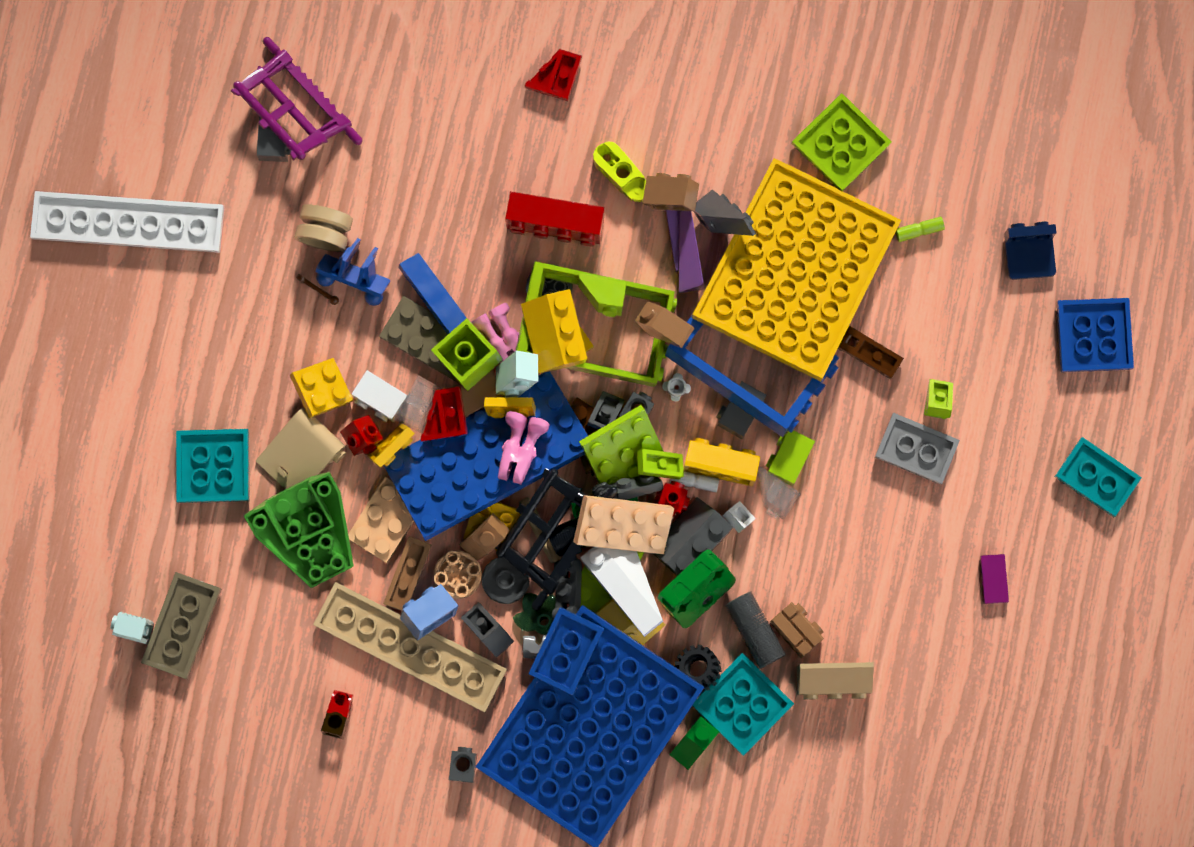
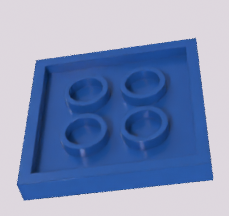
M1129 298L1057 301L1061 372L1134 369Z

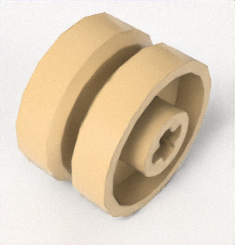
M304 204L301 209L300 219L306 224L297 226L294 238L301 243L315 248L344 252L348 239L342 233L351 230L353 218L335 209Z

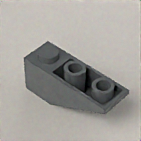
M712 189L696 202L694 214L699 222L710 232L749 236L756 234L751 226L754 223L751 217L746 212L742 214L739 207L735 203L731 204L724 194L719 195Z

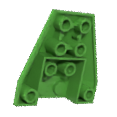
M330 472L309 477L266 499L244 515L255 537L310 588L354 567L342 495Z

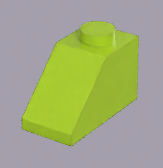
M580 273L578 287L597 312L608 317L622 316L627 281Z

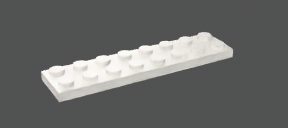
M35 191L30 238L34 240L220 253L224 205Z

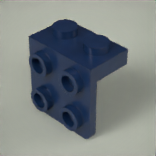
M1042 221L1034 223V226L1025 227L1024 223L1012 224L1011 228L1006 230L1004 239L1008 276L1011 280L1053 277L1056 274L1053 238L1057 234L1056 224L1049 225V222Z

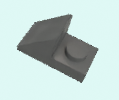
M603 391L587 425L599 430L617 419L625 400Z

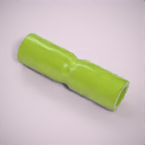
M940 216L922 221L919 224L914 223L897 228L895 233L898 242H902L921 235L943 231L945 226Z

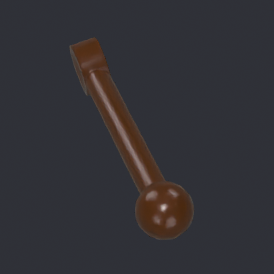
M297 275L296 278L329 299L332 305L338 304L339 298L337 296H331L302 275Z

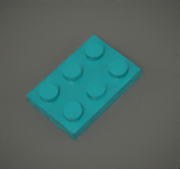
M1084 437L1079 439L1054 476L1113 518L1116 517L1142 479L1138 474Z

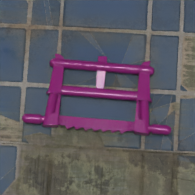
M265 37L263 44L275 57L263 67L258 66L242 82H234V89H231L234 95L241 96L262 119L258 124L263 129L269 127L291 151L290 156L293 161L296 158L303 160L306 156L305 153L323 143H328L327 139L342 131H345V134L354 144L361 145L363 140L351 127V121L343 113L339 114L336 111L335 104H330L329 98H324V93L319 92L318 85H313L312 79H307L306 73L301 72L300 66H295L292 63L293 59L285 49L280 51V48L270 37ZM285 68L331 118V121L316 130L270 78ZM261 83L281 104L279 108L270 114L249 92ZM287 112L309 135L298 144L277 122Z

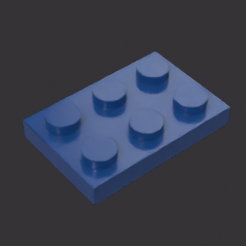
M560 607L528 674L573 695L605 628Z

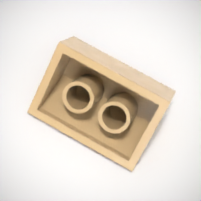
M874 662L799 664L797 666V694L803 695V700L818 699V695H827L828 699H842V694H852V699L866 698V694H871L873 689Z

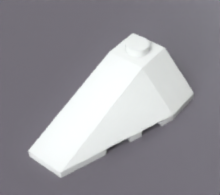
M593 547L580 557L585 567L644 637L663 622L636 551Z

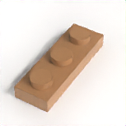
M410 536L408 537L383 603L384 605L402 611V607L412 600L430 552L431 544Z

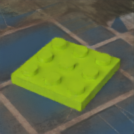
M841 93L791 144L837 189L844 191L891 145L892 141Z
M642 405L579 441L599 484L602 482L612 484L622 478L630 479L639 476L638 450L663 451Z

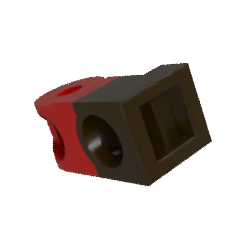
M334 690L321 728L322 734L344 739L349 712L353 702V694Z

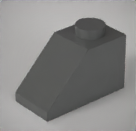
M258 125L257 157L259 161L288 162V155L291 152L269 127L263 129Z
M479 602L461 617L496 658L514 642L509 634Z

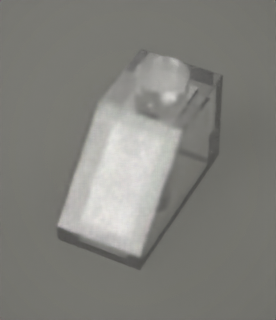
M760 467L757 477L763 506L767 509L766 513L776 520L779 517L784 520L801 493Z

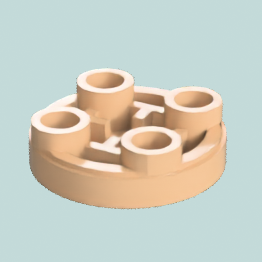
M449 551L437 561L433 576L436 586L442 584L453 599H463L469 597L478 589L482 579V571L478 561L469 553Z

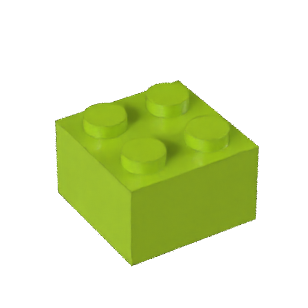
M467 318L431 349L435 356L467 391L503 360L498 351Z

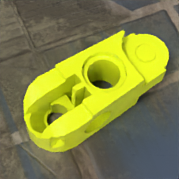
M608 141L597 146L593 153V161L596 168L631 201L643 202L646 179L635 164L614 142ZM610 155L612 159L610 161H605L603 159V156ZM620 169H626L630 174L626 178H620L616 173Z

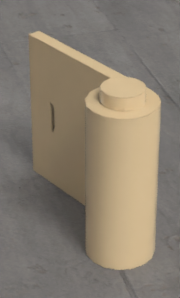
M303 407L289 420L255 461L281 486L288 489L309 477L319 475L333 461L338 463L346 454L344 451L346 446L315 417L309 418Z

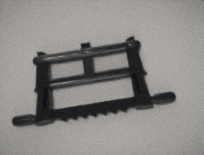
M545 468L543 472L544 480L527 506L520 503L516 512L521 515L504 541L495 547L497 549L496 555L499 558L505 557L522 572L523 576L527 574L543 589L532 603V609L535 611L542 607L548 595H553L560 583L558 582L559 579L567 574L566 569L572 567L571 562L577 560L576 554L581 553V547L584 546L572 542L551 575L533 563L572 503L574 502L581 508L583 496L586 495L581 492L582 488H578L559 477L556 469L549 471ZM552 486L565 497L549 522L546 523L534 511ZM611 486L604 495V498L614 499L618 493L617 487ZM529 520L542 532L524 557L511 546Z

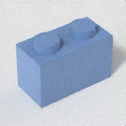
M442 584L435 588L429 587L422 593V597L416 601L412 599L402 607L400 619L417 641L456 615L458 604Z

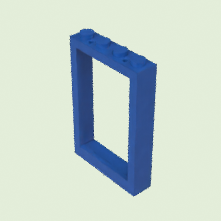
M690 317L687 323L695 329L683 347L680 348L670 344L665 353V356L781 437L787 431L793 432L799 423L796 418L800 413L806 414L812 405L810 399L813 395L817 397L826 386L823 384V381L826 377L831 379L839 368L836 366L839 357L834 355L822 381L820 382L812 378L786 415L782 416L686 349L703 326V323Z

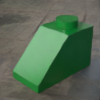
M700 716L669 755L689 770L719 731Z

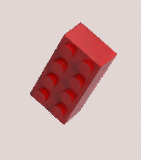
M510 191L505 217L506 227L513 234L524 235L525 232L534 233V237L547 239L548 236L557 237V240L570 243L571 240L581 241V245L593 247L595 244H600L605 207Z

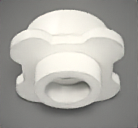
M679 373L674 374L673 378L662 385L663 390L671 395V400L674 402H678L682 395L688 394L691 391V386L686 384L682 379L683 376Z

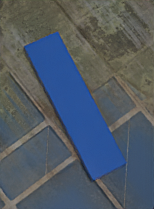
M419 253L399 264L398 268L447 334L466 319L464 313Z

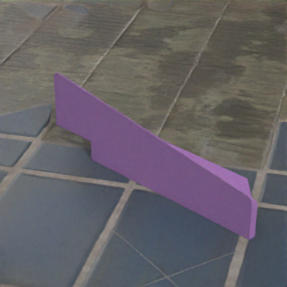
M666 210L675 272H679V293L703 290L704 283L692 212Z

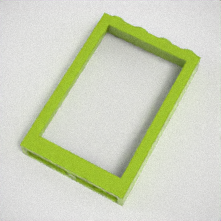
M535 261L532 267L526 302L542 296L545 278L578 285L580 273L595 276L601 275ZM627 281L625 293L627 296L660 302V306L673 313L677 305V299L674 298L675 291ZM522 317L516 351L532 353L524 317ZM653 338L647 375L587 362L567 367L566 369L654 387L658 381H662L664 368L661 367L662 358L666 359L665 353L668 345L665 344V341Z

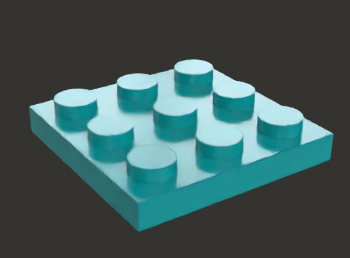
M249 429L176 431L177 503L250 501Z
M741 653L720 675V679L715 680L717 684L715 686L711 684L709 686L710 690H705L692 706L744 756L794 703L756 665Z

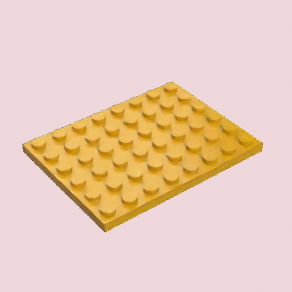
M774 158L746 211L754 222L751 226L756 234L754 236L734 234L691 318L821 382L901 220Z

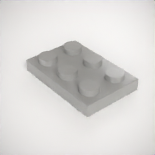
M893 413L874 458L942 485L960 440Z

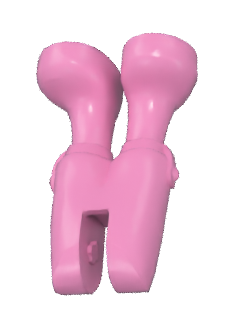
M503 303L488 312L500 329L502 338L496 334L487 314H483L471 322L478 331L487 337L489 343L501 355L503 360L500 363L516 351L519 332L514 328H510L508 324L507 313L510 307L507 303Z
M509 411L505 416V421L511 428V437L502 446L503 453L498 479L507 481L513 463H517L513 483L522 484L532 460L536 457L534 445L537 439L548 431L550 424L536 417H531L528 423L524 415ZM528 423L527 437L523 446L520 447V440Z

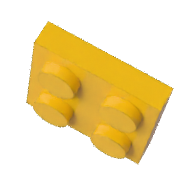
M334 358L290 374V378L309 418L347 405L353 401Z
M400 423L377 446V449L367 457L380 468L383 465L388 466L396 458L394 454L400 448L405 449L413 441L411 437L415 433L408 426Z

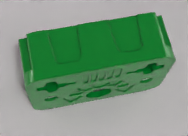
M708 549L702 552L659 593L658 601L683 628H688L732 588L736 578L729 571L727 565Z

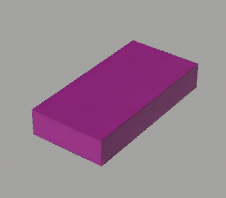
M1005 554L980 556L984 604L1008 603Z

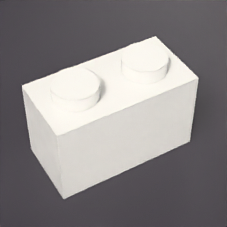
M368 370L352 392V396L356 399L354 401L355 404L365 410L368 407L376 411L374 415L384 422H387L388 419L394 422L409 399L408 395Z

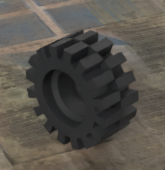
M692 645L689 651L685 648L682 650L685 654L683 656L679 654L677 657L679 662L675 661L676 668L703 685L706 691L710 690L709 685L715 686L717 684L715 679H720L721 677L719 672H722V668L719 665L720 661L708 647L704 648L702 645H698V648H695ZM701 660L706 662L707 669L703 675L695 677L690 674V666L695 661Z

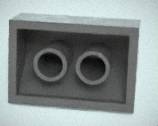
M696 497L687 510L683 511L670 525L664 554H652L678 576L702 552L708 549L713 551L730 533L733 526L716 510Z

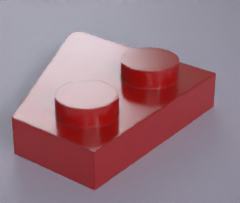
M559 49L552 56L551 60L545 63L539 69V72L525 83V89L568 101L582 61V55Z
M461 387L435 390L432 407L427 415V423L421 435V441L468 434Z

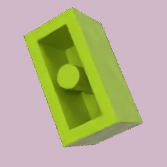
M794 430L792 433L788 431L783 437L780 436L776 444L780 447L777 455L771 454L766 464V467L770 468L767 474L793 487L815 441Z

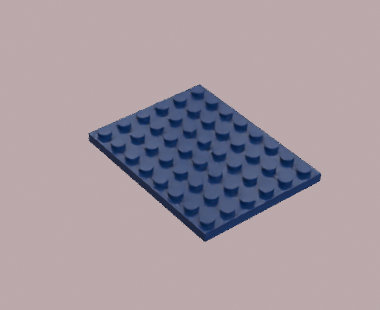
M582 605L576 615L605 629L574 694L570 695L534 677L476 765V768L592 847H598L704 689V686Z

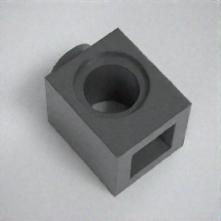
M633 392L619 417L631 411V407L634 404H641L649 416L654 408V403L651 402L652 398L643 392L639 394Z
M458 747L457 751H452L449 780L474 783L477 754L472 753V748ZM462 757H466L470 762L469 769L464 772L459 771L456 765L457 761Z

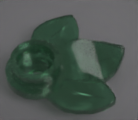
M526 593L522 601L524 611L513 616V620L520 629L526 632L535 630L541 635H547L554 620L552 612L555 608L556 597L548 595L542 607L535 611L532 609V603L538 595ZM543 619L549 620L547 625L543 626L540 623Z

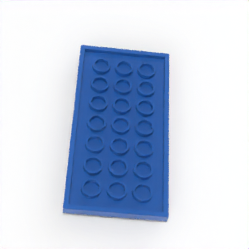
M551 372L539 375L538 382L519 396L532 397L536 406L535 416H528V423L531 417H536L550 424L548 431L541 435L534 445L536 457L532 460L522 484L513 483L517 463H513L507 481L498 479L503 453L502 446L510 439L511 428L506 423L505 417L493 418L488 416L485 408L479 409L465 418L468 434L429 441H421L420 439L405 449L394 454L396 458L388 466L383 465L425 541L543 478L545 468L549 471L551 469L558 470L585 455L579 441L588 435ZM528 423L521 437L520 447H522L525 443L528 433Z

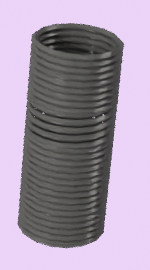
M752 591L727 603L725 607H727L726 609H728L727 611H729L733 622H735L734 624L738 627L739 632H741L742 639H744L754 660H756L755 662L759 669L784 657L786 653L783 651L784 649H782L778 638H776V634H774L769 625V621L766 620L767 618H764V613H761L763 610H761L757 600H755L756 598H754Z

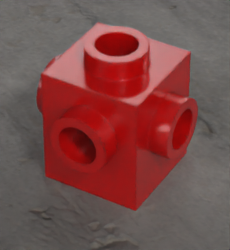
M369 415L352 421L340 431L354 456L361 453L368 455L377 449L376 445L383 440Z
M671 481L670 484L665 482L664 488L657 491L655 501H658V504L670 505L674 508L672 517L675 514L680 516L682 510L686 511L691 497L687 496L688 490L684 489L685 485L676 481ZM671 493L676 494L678 497L675 502H671L668 499Z

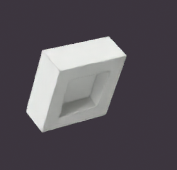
M740 501L723 515L738 533L756 519Z

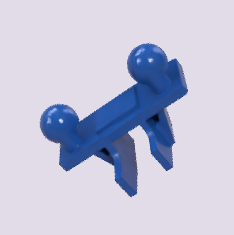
M359 238L356 239L351 247L344 251L339 259L328 254L323 256L315 270L317 272V282L321 286H331L336 280L364 291L365 301L371 306H377L383 301V293L389 286L390 279L376 274L374 259L377 255V247H374L361 268L351 264V260L359 248L361 241Z

